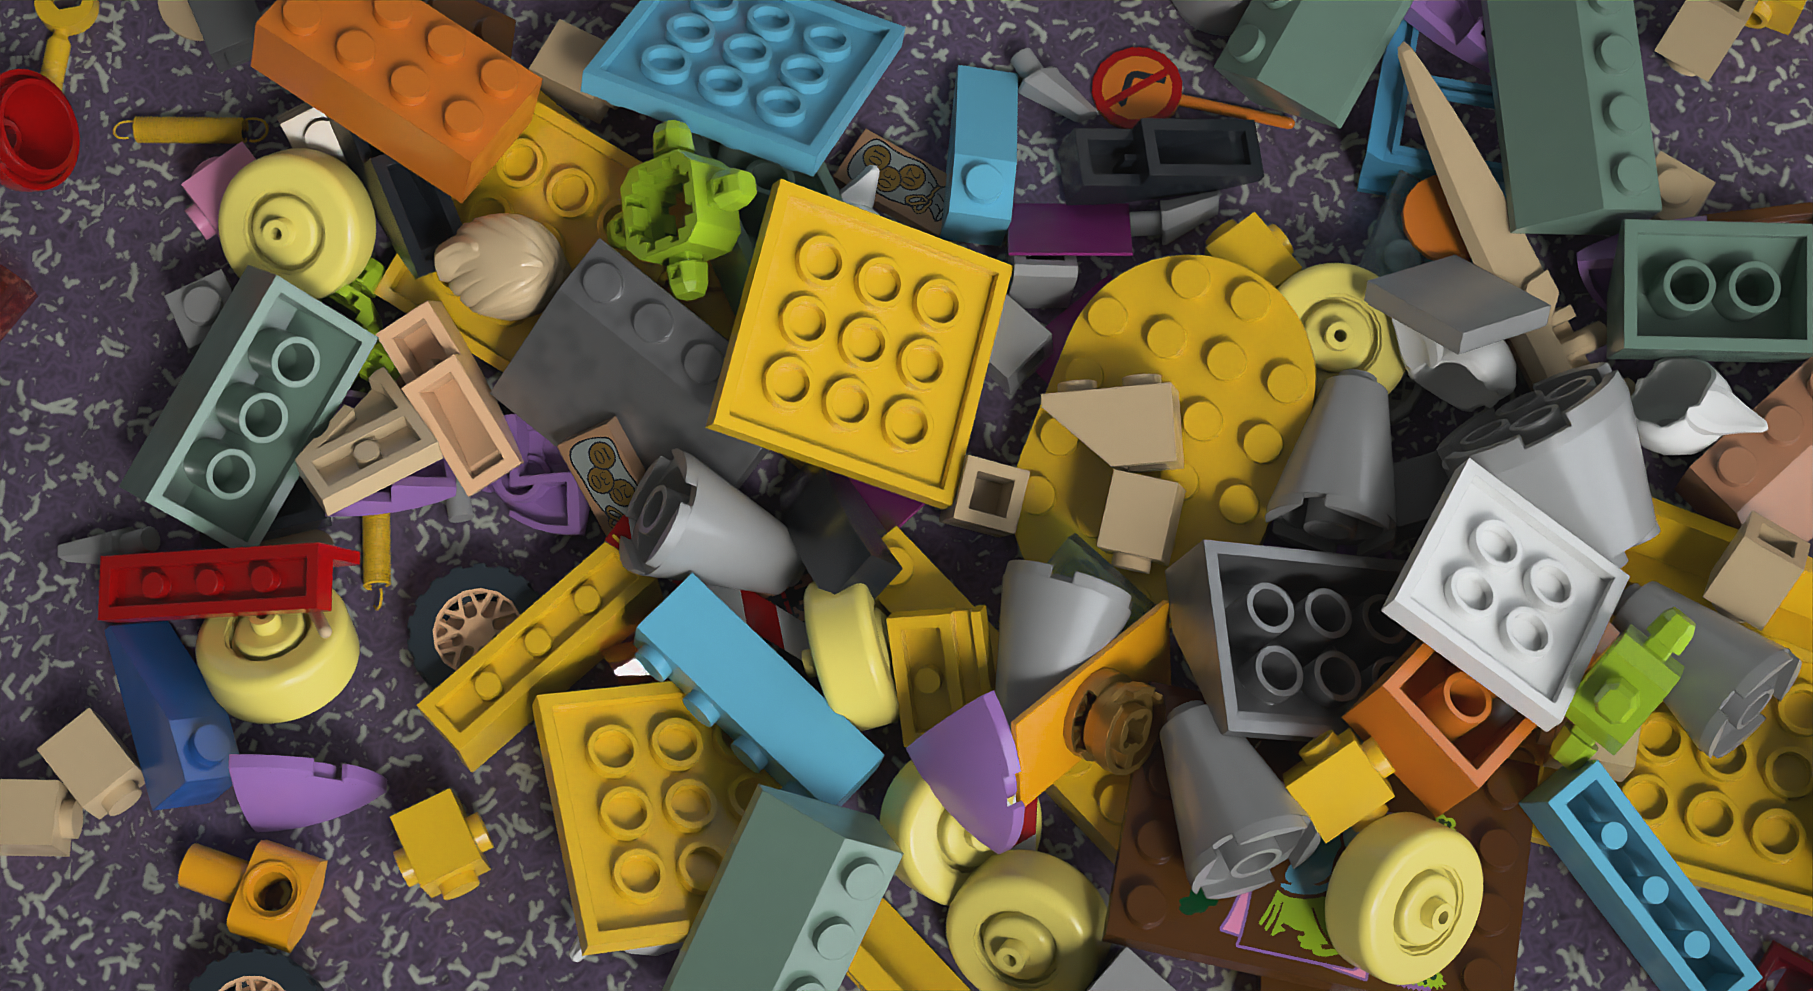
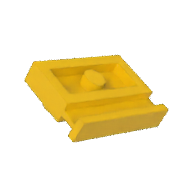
M979 605L969 609L953 607L892 612L886 618L904 747H908L929 729L973 700L993 690L995 692L996 677L986 605Z

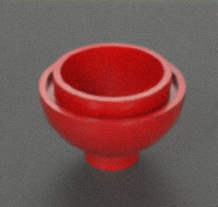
M12 69L0 73V184L19 192H40L60 185L72 173L77 163L80 149L78 123L69 101L51 80L38 72L28 69Z

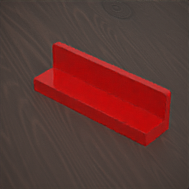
M315 542L100 556L98 620L111 623L330 612L332 611L333 567L360 565V552Z

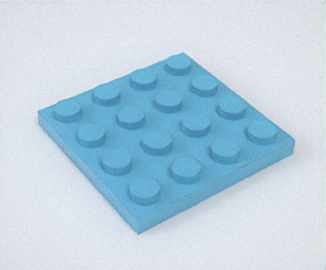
M640 0L583 70L581 92L603 99L611 105L625 107L663 122L668 120L684 122L691 132L720 142L728 148L741 150L777 163L785 169L798 171L813 177L902 47L906 27L832 0Z

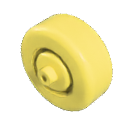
M293 148L258 158L243 167L232 178L220 203L218 232L225 257L239 278H241L246 267L250 265L280 276L319 300L335 293L346 284L349 285L362 273L374 249L376 218L372 201L365 186L347 165L337 158L318 150Z
M1346 263L1314 265L1292 275L1277 288L1297 313L1311 343L1317 369V397L1326 379L1337 376L1346 369H1358L1373 374L1377 378V382L1386 388L1388 395L1397 386L1406 371L1400 356L1392 318L1364 301L1367 281L1379 276L1356 265Z
M813 581L808 585L804 594V617L810 648L802 650L801 656L807 677L809 679L818 677L828 706L835 713L843 715L860 732L898 722L900 720L899 702L886 620L887 615L878 597L874 600L868 587L862 583L854 584L834 595L831 592L819 589Z
M332 588V611L323 612L332 629V634L328 638H322L319 635L309 613L205 618L197 635L195 646L196 661L208 689L218 704L228 714L240 720L257 724H276L307 716L332 701L352 678L360 654L357 632L340 595Z
M912 759L898 772L884 797L879 823L904 853L895 871V875L908 887L942 905L950 906L955 895L969 878L974 868L980 866L990 856L997 853L964 829L933 794L928 783L916 769ZM1014 796L1007 799L1011 805L1013 804ZM1039 798L1037 801L1035 851L1038 849L1042 832V812Z
M1396 812L1370 823L1345 848L1329 880L1325 898V923L1328 936L1337 953L1355 967L1386 983L1394 985L1415 984L1440 972L1463 948L1479 915L1483 897V872L1477 852L1467 838L1459 832L1418 813Z
M1018 849L990 856L980 866L974 868L969 878L961 886L950 904L946 918V937L950 952L961 972L980 991H1085L1105 962L1111 943L1102 942L1107 906L1098 890L1078 869L1058 857L1040 851Z

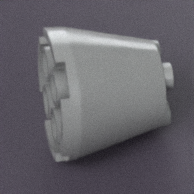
M1608 362L1580 366L1536 382L1532 387L1534 391L1509 401L1496 412L1493 407H1487L1453 430L1439 444L1436 450L1449 479H1451L1454 471L1462 463L1471 458L1618 568H1622L1628 562L1624 551L1651 540L1661 532L1655 516L1630 392L1618 369L1612 372Z

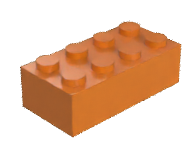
M276 0L255 25L251 59L252 68L460 203L466 200L533 119L543 79L422 0Z
M1610 622L1606 626L1586 671L1620 634ZM1419 638L1342 716L1344 721L1364 742L1370 737L1375 739L1395 768L1394 774L1436 818L1480 789L1537 726Z

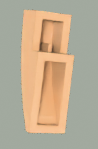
M427 300L376 334L406 383L402 387L403 392L438 440L443 457L468 497L473 496L524 463L496 398L490 394L491 389L481 369L441 301Z

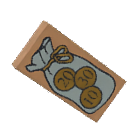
M865 128L834 174L833 180L836 186L840 189L844 188L868 165H875L879 168L880 174L873 207L911 228L940 238L947 174Z
M616 416L569 436L557 445L606 537L622 516L626 515L632 496L646 473Z

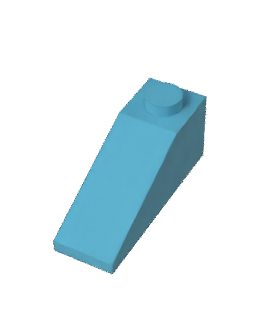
M958 65L946 167L947 178L941 239L1001 246L1012 218L1016 176L1018 73Z

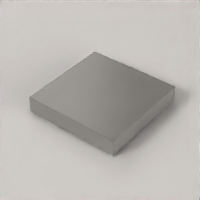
M1457 255L1368 280L1364 301L1371 307L1458 355L1546 326L1551 308L1550 304Z

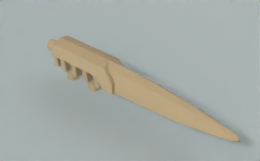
M1405 41L1402 42L1398 47V58L1413 108L1441 187L1474 265L1551 305L1546 326L1505 339L1532 392L1534 391L1532 388L1533 384L1564 371L1590 364L1586 354L1607 345V328L1602 322L1596 321L1573 332L1568 320L1576 317L1572 306L1555 308L1559 290L1548 269L1546 271L1543 270L1525 234L1510 233L1507 202L1497 181L1464 125L1414 50ZM1624 378L1631 397L1635 391L1636 384L1630 378Z

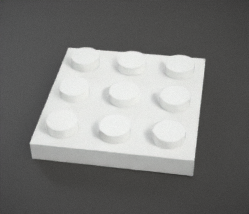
M1468 458L1454 471L1381 611L1541 729L1548 732L1562 722L1630 576L1471 458Z

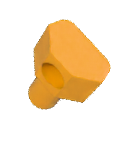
M261 840L257 844L250 861L199 843H194L186 852L181 863L178 884L183 888L232 904L227 917L229 932L291 953L304 935L322 892L328 860L270 840ZM290 881L293 891L288 904L280 910L267 911L264 899L268 889L277 882Z

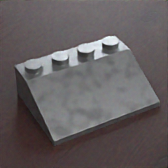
M600 238L558 289L490 392L492 396L556 447L567 437L616 416L646 471L660 456L672 460L674 456L671 450L678 448L692 454L735 488L739 489L769 452V449L705 428L729 340Z
M1203 539L1167 568L1165 574L1173 634L1221 735L1310 742L1328 730H1333L1338 736L1348 728H1351L1342 716L1418 639L1381 611L1407 561ZM1352 729V731H1353L1354 734L1357 736V738L1359 739V741H1360L1361 743H1363L1364 741H1363V740L1359 737V735Z

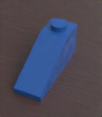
M168 621L109 626L104 632L152 811L213 802L233 785L228 768L229 754H239L228 713L212 696L201 671Z

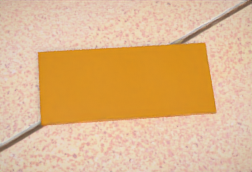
M1162 600L1011 721V734L1021 767V772L1015 774L1017 781L1016 803L1023 801L1026 807L1082 760V758L1074 755L1066 747L1063 736L1064 720L1070 701L1079 686L1092 673L1102 668H1111L1128 675L1133 681L1146 684L1149 681L1171 685L1168 601ZM1088 691L1086 696L1088 701L1090 702L1092 695ZM1083 715L1076 717L1075 722L1081 721Z

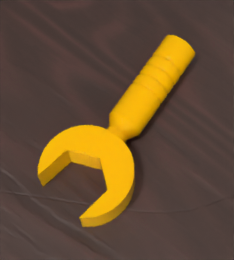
M34 0L37 15L45 27L53 32V35L46 43L40 74L51 80L61 91L71 50V43L68 37L80 34L92 26L99 13V0H82L80 6L60 10L54 4V0Z

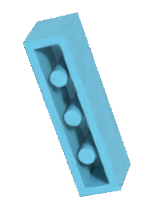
M693 573L636 627L633 645L638 649L635 656L642 667L660 682H663L668 677L686 694L683 698V703L690 713L707 727H712L716 723L734 740L730 747L738 759L755 773H759L764 769L782 786L780 790L842 806L878 769L884 754L843 715L835 713L828 706L826 699Z
M1588 760L1582 767L1572 771L1564 766L1560 767L1518 803L1660 991H1748L1763 978L1599 760Z

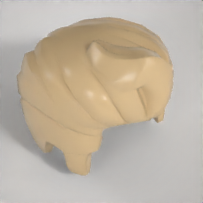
M497 213L474 218L472 222L464 223L458 229L457 235L440 244L434 253L435 269L439 280L448 282L453 294L460 296V301L477 314L508 321L521 320L543 313L558 289L573 272L556 237L541 223L519 214Z

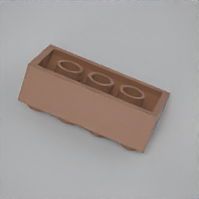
M1810 357L1753 409L1755 413L1767 421V431L1763 433L1724 435L1685 472L1674 490L1701 516L1739 530L1753 510L1806 542L1813 538V357Z

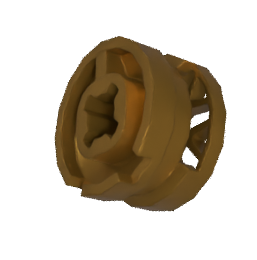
M1102 668L1092 673L1079 686L1070 701L1064 720L1063 736L1066 747L1074 755L1086 761H1095L1103 769L1115 775H1128L1134 772L1150 757L1159 742V734L1165 724L1166 714L1163 695L1155 692V687L1144 682L1133 681L1128 675L1115 669ZM1088 691L1092 695L1090 702L1088 701L1086 696ZM1083 715L1081 721L1075 722L1076 717Z

